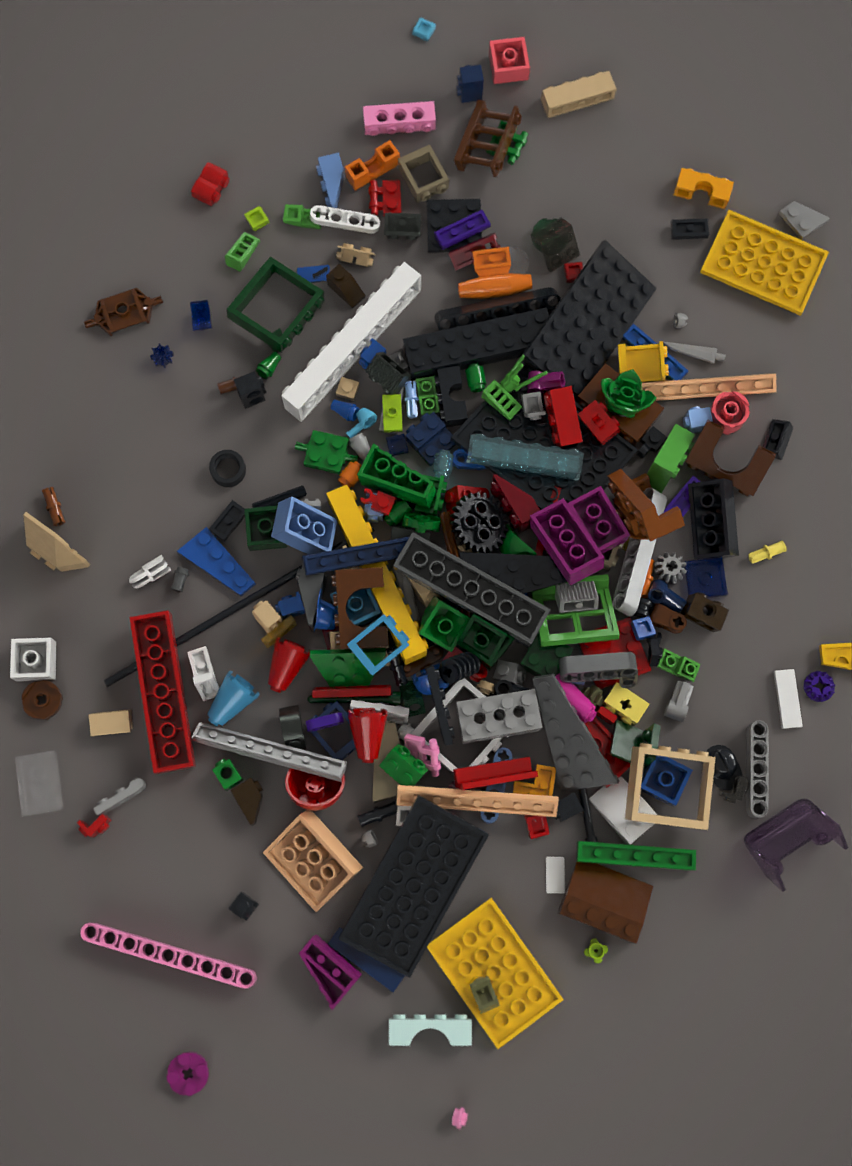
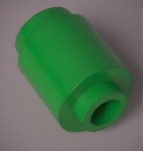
M479 364L469 365L465 370L468 388L473 393L484 391L486 379L483 366H479Z
M403 499L396 501L389 517L385 515L383 519L389 526H397L403 521L404 514L411 512L412 509Z

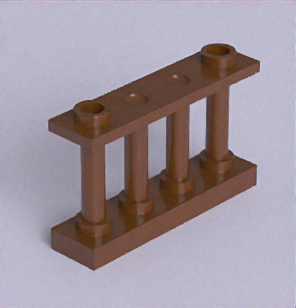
M478 99L454 157L457 170L464 171L466 165L471 163L490 167L493 177L498 176L499 171L503 168V161L516 128L521 123L522 116L519 113L518 106L513 107L511 114L488 110L484 100ZM487 118L508 121L505 129L483 126ZM481 133L501 136L499 145L477 141V138ZM475 148L495 152L493 160L470 155Z

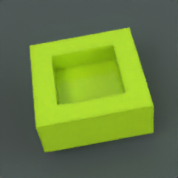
M261 206L244 214L253 231L269 224V219Z

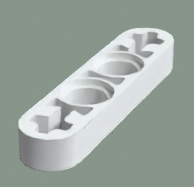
M320 205L314 206L310 211V220L317 225L370 234L376 233L380 226L379 218L372 214ZM317 212H320V218L316 217ZM337 214L341 217V220L335 222L331 219V216ZM355 217L359 223L353 225L349 222V219ZM370 221L374 222L373 227H370Z

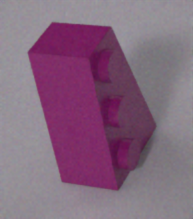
M317 934L299 952L310 974L319 985L321 993L324 994L331 1010H333L362 974Z

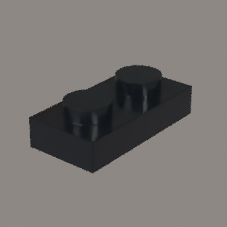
M708 218L673 219L671 221L672 239L708 238Z
M232 500L209 528L210 532L225 542L245 518V509Z

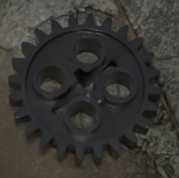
M471 492L461 497V500L455 502L457 506L452 508L455 513L450 515L454 519V521L450 522V525L455 526L451 532H457L458 535L455 539H461L459 545L466 544V550L472 548V553L478 551L479 553H489L492 550L498 549V546L503 544L502 539L506 538L504 533L509 530L504 527V525L509 523L503 519L507 514L501 513L503 507H497L499 501L492 502L493 496L487 498L486 493L480 495L479 492L474 494Z

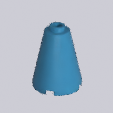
M228 671L207 713L209 716L208 720L215 726H223L260 695L259 692L255 694L252 691L254 687L240 675L232 676L233 671Z

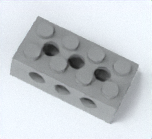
M535 689L456 702L462 744L537 732L542 729ZM520 709L523 712V717H516L513 710ZM500 712L503 714L504 719L498 721L494 718L493 714ZM482 716L484 723L477 724L474 721V717Z

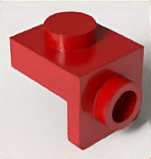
M101 814L90 826L84 821L79 820L77 822L80 826L78 830L85 837L89 835L95 838L99 833L103 834L110 827L108 824L112 820L105 814Z

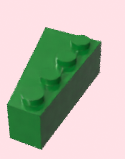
M374 443L357 474L363 486L428 509L437 493L434 482L416 470L410 469L405 463L398 461L388 452H384Z

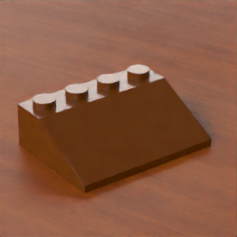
M576 862L558 914L630 943L637 944L653 886L597 863Z

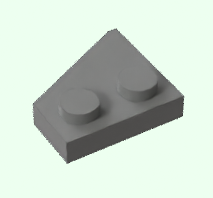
M795 201L779 212V215L800 240L809 236L830 219L828 216Z

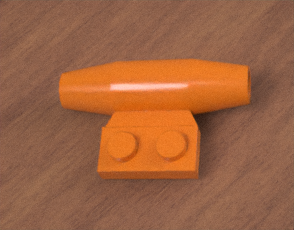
M509 247L472 251L474 271L479 277L458 283L459 298L469 299L510 296L532 289L531 274L509 273L511 267Z

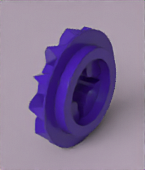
M815 671L805 678L804 691L810 699L823 702L830 699L835 693L833 677L829 676L826 672ZM818 680L821 684L827 685L822 688V692L819 688L812 687L818 684Z

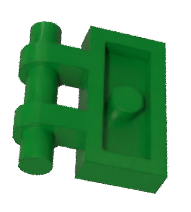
M501 120L497 128L505 129L507 122ZM516 131L514 133L512 141L516 145L514 148L509 147L506 155H509L507 162L511 165L514 164L515 160H518L520 150L527 142L528 133L526 131H522L521 135L516 134ZM493 135L490 143L499 145L501 136ZM486 150L487 154L495 155L494 151Z

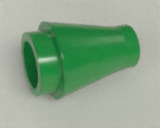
M272 352L271 355L257 364V374L263 379L272 377L281 360V356L276 352Z

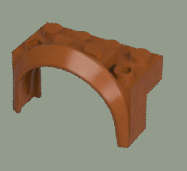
M622 469L608 475L610 482L608 487L615 496L613 502L616 512L628 530L630 538L649 540L651 542L685 526L681 510L678 506L658 516L655 505L643 493L647 488H651L650 478L646 473L633 480Z

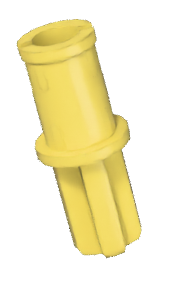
M779 541L769 546L764 545L763 548L749 553L748 559L752 564L765 559L770 560L772 556L786 552L787 548L784 541Z

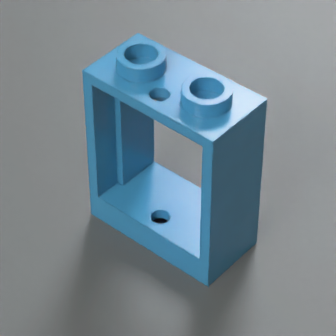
M383 614L347 644L371 675H374L409 646L407 641L410 639L403 631L398 632L394 627L397 623L390 615L386 617ZM384 622L402 645L374 666L356 643L380 623Z

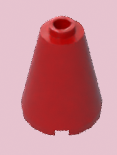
M277 636L268 684L271 685V690L281 693L282 690H287L309 659L310 649L306 652L304 651V646L288 639H284V642L279 641L280 637Z
M375 708L353 709V712L348 710V718L358 759L362 760V763H374V759H378L388 715L386 709L380 708L381 712H376Z

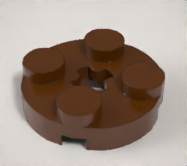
M50 681L32 682L22 693L23 709L29 716L35 719L48 720L61 708L63 695L60 689ZM46 695V703L39 705L37 698Z

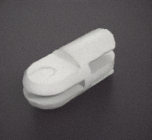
M162 555L142 566V569L130 576L129 583L132 584L133 588L137 589L150 581L154 582L171 571V568L167 567V562L163 560Z

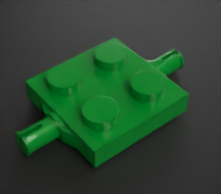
M313 430L308 444L300 442L295 444V450L306 452L305 467L335 474L341 473L346 461L354 463L358 461L359 457L348 454L349 438Z

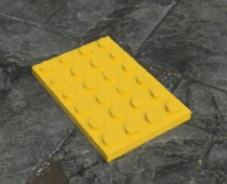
M728 210L700 273L801 316L829 252L732 210Z
M492 898L477 907L427 946L497 1049L501 1048L564 1000ZM488 976L500 1006L481 1014L469 984L479 977L485 978Z

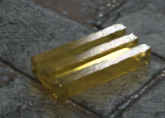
M290 615L264 636L261 641L265 647H271L275 643L277 636L281 639L297 626L296 620Z

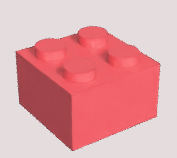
M525 37L489 42V59L494 84L526 81L529 79L530 65Z

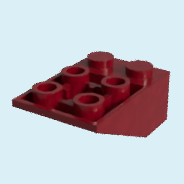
M494 474L490 491L494 498L499 499L501 503L499 505L503 507L502 512L508 514L510 518L509 523L513 530L517 529L520 534L531 528L530 515L540 511L533 497Z

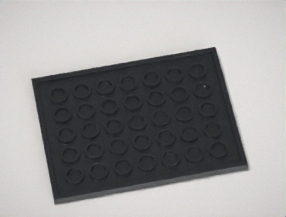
M524 361L521 362L523 364L522 369L517 373L520 378L519 384L528 380L529 372L536 371ZM527 385L519 391L513 390L508 392L521 406V395L528 393ZM542 394L543 410L546 411V415H541V419L530 420V418L524 417L522 406V409L509 421L484 400L451 437L452 442L490 472L532 496L540 510L553 504L552 501L557 499L558 490L555 487L561 488L558 501L564 498L567 503L599 486L605 490L610 483L608 475L623 469L638 451L637 448L619 434H616L602 446L579 417L583 442L557 448L552 440L553 432L549 424ZM499 395L496 400L498 401L502 396ZM505 400L501 405L504 407L508 401ZM575 401L578 415V413L581 412L584 409V407H582ZM511 405L507 411L510 412L514 406ZM554 490L556 492V497L550 499L552 492Z

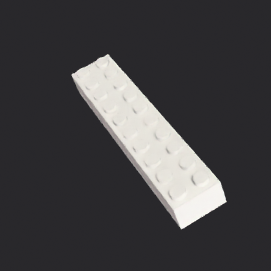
M405 262L393 270L392 276L381 283L380 289L369 296L368 302L364 306L361 305L357 309L356 315L345 322L344 328L333 335L332 341L321 348L319 355L315 359L313 358L309 361L303 373L299 372L292 385L284 388L281 396L284 408L300 422L308 416L338 383L341 377L358 361L363 348L370 346V340L372 338L377 340L421 291V275Z

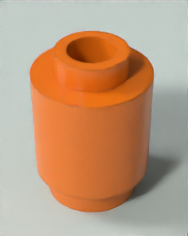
M350 461L339 474L337 481L343 486L348 485L349 489L354 487L359 481L357 474L362 465L357 461L354 463Z

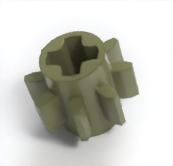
M594 685L583 687L581 691L596 707H601L605 700L602 697L603 691Z

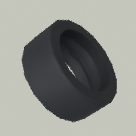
M222 450L211 458L209 471L213 480L218 485L233 487L243 481L246 475V466L238 452ZM226 458L234 459L239 466L238 473L229 479H224L217 473L218 463Z

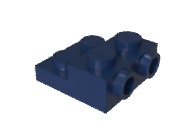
M434 412L424 414L420 419L421 422L417 426L411 425L406 430L407 434L405 435V440L429 466H432L456 445L451 441L452 434L446 428V424Z

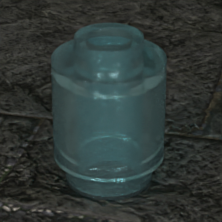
M439 450L438 453H435L433 467L435 477L440 478L442 475L445 476L444 479L450 478L454 458L450 451Z

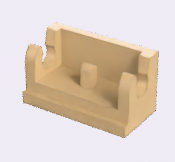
M132 709L89 714L91 736L131 732V729H133Z

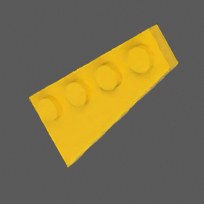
M852 643L819 645L821 665L852 670Z

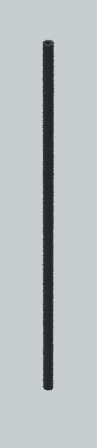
M346 539L333 546L332 550L342 549L344 545L348 547ZM302 565L177 637L176 645H181L294 579ZM136 662L105 679L104 682L107 687L137 670Z

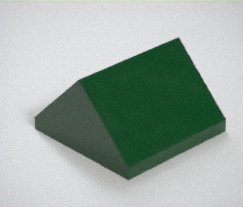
M473 614L457 644L488 664H491L508 634Z

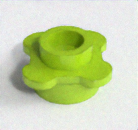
M594 938L590 940V945L584 950V954L594 959L595 963H601L602 957L608 952V947L600 944Z

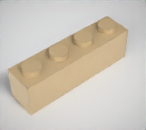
M610 71L598 72L590 77H581L576 81L564 82L562 85L547 87L545 90H542L541 101L547 117L550 118L614 99L616 86Z

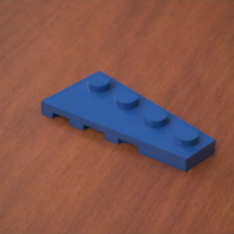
M207 527L177 551L180 555L190 560L240 596L256 585Z

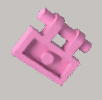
M407 734L404 737L405 747L409 749L416 759L421 760L425 764V767L431 771L433 777L439 776L441 763L438 760L440 750L437 740L430 739L429 745H426L424 737Z

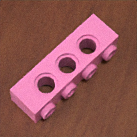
M434 101L363 106L365 135L376 136L386 133L429 132L436 130Z

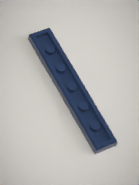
M409 537L302 556L305 575L395 560L400 555Z

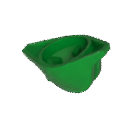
M507 524L506 528L509 530L505 532L506 538L502 539L503 544L500 545L501 553L537 555Z

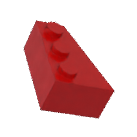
M572 386L553 389L543 393L542 396L549 424L553 432L552 440L557 448L583 442Z

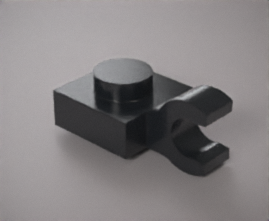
M652 426L640 442L644 445L638 450L637 455L643 459L650 450L655 453L668 437Z
M658 632L657 638H646L649 646V666L657 667L659 659H662L663 650L662 647H659L662 639L661 632Z

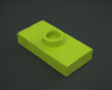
M401 394L382 395L384 432H403Z

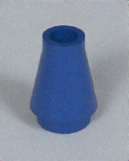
M336 399L333 400L330 407L331 410L347 421H355L357 418L356 414L360 410L359 407H356V404Z

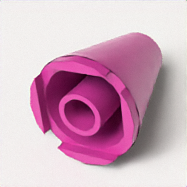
M560 673L555 677L566 693L565 696L576 709L581 722H591L597 714L595 711L596 706L573 683L561 681Z

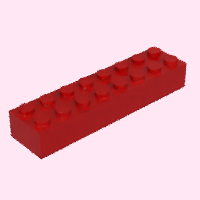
M167 610L129 617L153 773L161 774L196 767L172 614Z

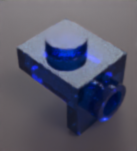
M208 300L190 302L193 331L212 328Z

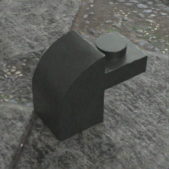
M299 706L279 708L280 724L285 745L307 750Z

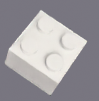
M52 638L11 639L10 678L15 681L56 680V641Z

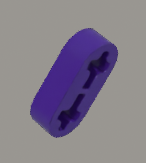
M339 712L310 719L305 723L307 731L312 732L343 724L344 719L342 713Z

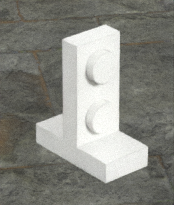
M204 646L187 652L194 675V685L202 700L206 701L215 698L220 687L216 681L207 647Z

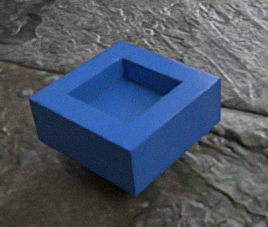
M649 616L631 621L630 625L636 641L656 635Z

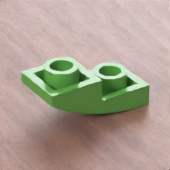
M434 376L416 379L421 415L431 414L432 412L440 413Z
M665 648L662 649L663 656L662 659H659L657 668L694 682L701 664L685 656H679Z

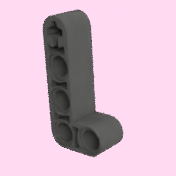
M632 652L567 656L559 660L560 679L563 682L619 679V684L622 688H633L637 685L636 656Z

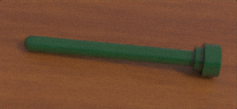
M393 691L389 696L313 698L310 695L307 700L309 703H335L336 701L338 703H351V700H362L369 703H389V705L401 706V691Z

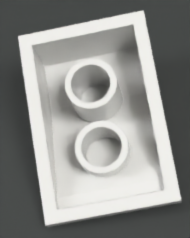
M620 776L618 784H611L608 788L603 786L589 800L624 843L630 845L655 823L625 819L628 783ZM640 796L638 813L657 815Z

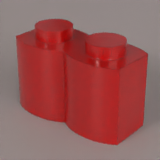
M207 162L200 177L192 187V197L212 207L214 203L219 201L221 197L220 191L226 188L229 183L228 172Z

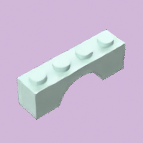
M394 1014L393 1018H389V1046H410L413 1037L421 1030L428 1028L437 1029L444 1033L451 1046H472V1020L467 1018L466 1014H455V1018H447L446 1014H435L434 1018H426V1014H414V1018H406L405 1014Z

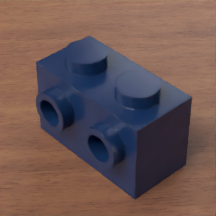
M481 65L460 67L459 75L456 76L457 96H460L461 103L478 101V99L482 100L484 78Z

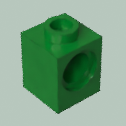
M230 759L220 760L215 764L216 767L212 769L226 791L244 781ZM230 768L232 770L231 777L224 779L222 772Z

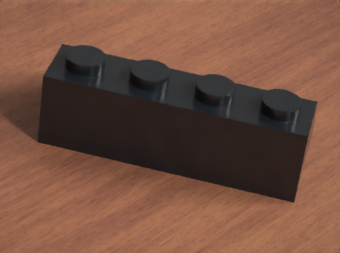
M717 479L688 484L694 559L739 556L733 480Z

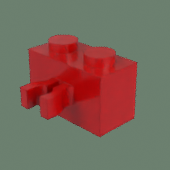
M594 400L578 413V417L603 446L620 432L618 427L620 423L614 416L609 417L606 413L608 409L602 402L598 403Z

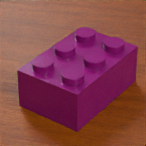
M601 486L567 503L602 554L628 540L630 534Z

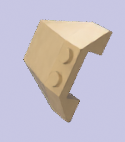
M25 512L23 516L26 545L31 549V555L38 560L42 557L46 560L44 564L53 571L55 568L63 572L88 568L90 566V563L80 556L76 550L71 549L69 544L58 534Z

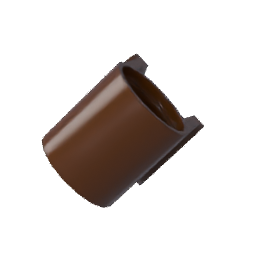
M657 603L654 605L649 616L653 626L673 634L681 633L687 625L684 615ZM676 620L680 621L678 628L675 627L674 622Z

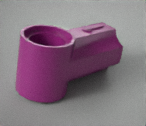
M531 371L528 373V379L542 372ZM562 371L548 373L528 384L527 392L540 391L543 394L547 390L563 388L565 386L564 373Z

